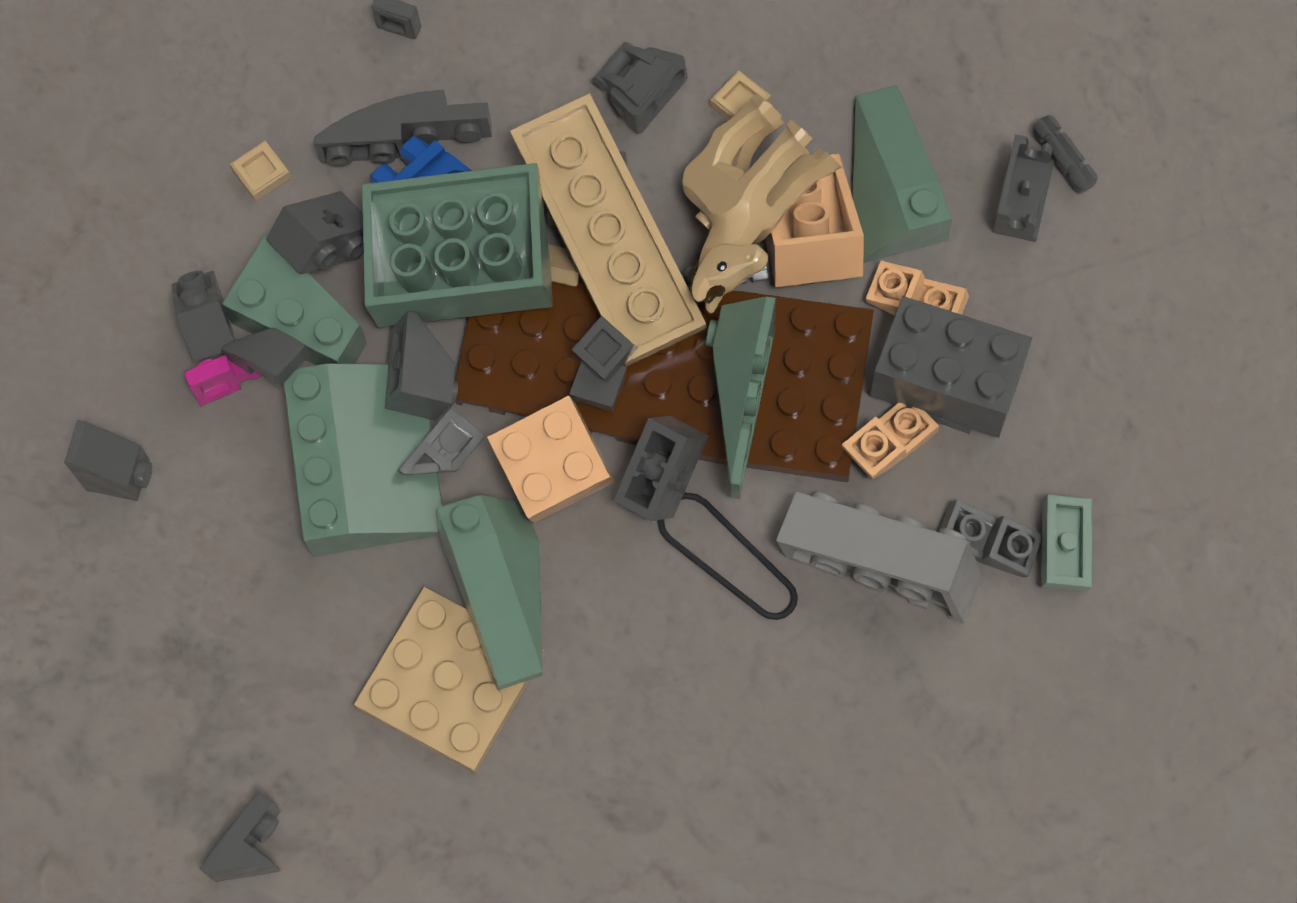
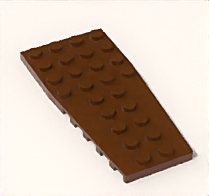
M580 281L578 286L575 287L552 282L553 307L468 317L456 376L458 394L455 403L462 406L463 402L486 407L489 409V412L505 415L508 412L527 417L570 396L572 385L582 361L572 349L601 317L584 282ZM731 291L723 295L712 314L707 311L704 301L696 302L706 322V329L627 366V375L613 412L577 401L574 402L591 435L592 432L616 437L617 441L636 445L639 441L648 418L672 416L708 435L699 460L727 465L714 371L713 347L706 346L709 324L711 320L719 321L722 305L766 296L776 298L775 335L747 468L848 482L852 458L843 449L842 444L856 433L874 310L744 291Z

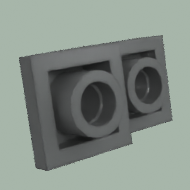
M958 499L950 502L940 529L954 530L965 536L977 562L1024 578L1029 576L1042 541V534L1006 516L995 518Z

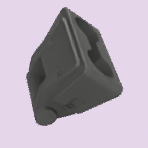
M624 42L596 74L593 81L599 88L607 90L611 95L610 100L614 108L634 132L642 133L685 83L688 76L684 56L653 47H648L644 50ZM628 64L631 65L622 77L618 76Z

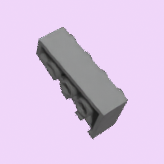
M795 492L776 539L786 558L839 578H844L847 571L853 573V578L868 589L882 593L888 587L894 588L900 595L910 599L909 604L925 610L930 602L950 610L949 619L964 624L982 576L965 536L946 528L940 529L939 532L925 529L916 520L904 516H897L896 520L880 516L878 511L866 505L855 504L851 508L837 504L838 502L834 498L824 493L812 492L811 496Z

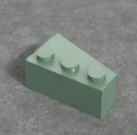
M267 231L222 303L231 323L251 334L273 327L283 331L307 346L310 355L306 358V361L314 365L355 364L367 345L360 324L309 272L300 274L266 240L269 234Z

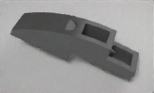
M444 89L424 91L394 97L353 112L314 137V145L321 163H328L334 166H345L351 164L352 161L371 160L375 163H390L395 159L401 158L399 152L412 136L418 137L429 145L434 140L438 142V140L457 139L467 143L476 142L481 138L492 137V121L487 102L447 105Z

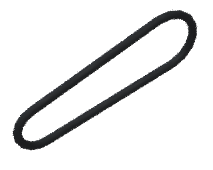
M684 492L681 500H695L702 504L787 587L791 595V601L787 609L779 613H771L763 609L671 537L666 530L664 519L657 520L659 531L669 544L763 617L772 620L783 619L790 615L797 606L798 595L793 584L705 498L698 494Z

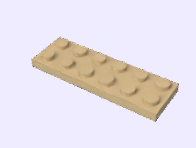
M589 93L510 130L511 137L524 163H537L539 167L542 199L600 316L607 319L638 347L624 365L627 367L706 329V322L591 94Z

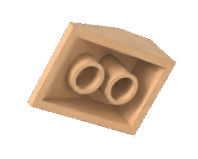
M831 154V156L842 168L811 185L784 213L774 230L765 238L775 287L798 286L807 283L863 277L864 235L839 154Z

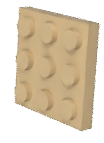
M424 587L354 703V706L364 714L476 774L530 680L498 690L468 610ZM542 649V659H543L545 653H544V650Z

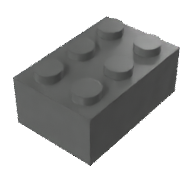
M902 296L874 371L870 396L894 404L902 403L906 405V408L912 409L914 407L924 410L929 415L960 425L963 424V426H969L973 430L999 438L1033 337Z

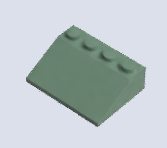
M537 163L362 184L365 307L378 327L394 326L407 311L417 313L423 322L553 307L551 264Z
M321 364L297 368L284 382L303 538L312 557L439 536L436 508L443 505L438 473L403 475L398 471L432 430L430 419L385 409L389 364Z

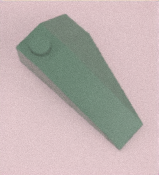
M898 85L856 95L852 198L864 235V263L948 241L952 218L940 182Z
M768 296L722 305L719 321H710L706 346L713 347L714 371L730 494L732 498L740 499L775 335L776 298Z
M477 495L436 508L440 541L498 690L543 676L539 539L532 522L527 518L520 502Z

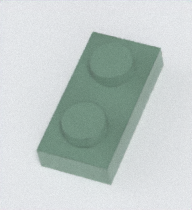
M1047 494L1042 499L1041 588L1087 592L1092 587V499Z

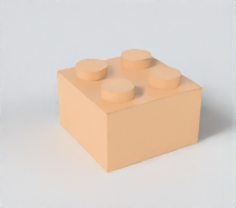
M570 396L487 437L527 518L533 523H537L615 483L576 403Z

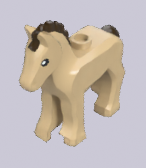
M755 93L747 105L734 117L715 129L705 149L686 166L683 174L684 194L701 210L695 217L710 230L703 249L697 256L698 262L691 270L692 277L690 283L692 285L690 291L696 302H705L706 309L711 314L717 308L724 294L733 291L744 280L765 268L768 262V254L756 243L765 239L774 230L784 213L811 185L842 168L830 154L820 148L813 155L809 154L805 146L813 138L790 119L779 137L749 169L752 156L763 139L773 131L779 130L785 124L781 119L782 115L758 93Z

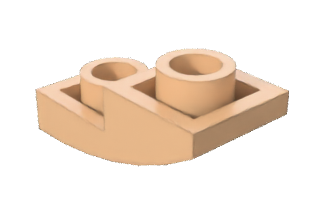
M880 261L866 297L867 303L892 315H896L902 296L962 315L969 299V294L966 288L925 279L922 270Z
M897 403L880 419L875 416L845 441L842 447L873 480L909 456L939 431V425L926 411L914 407L912 409L906 408L905 404Z

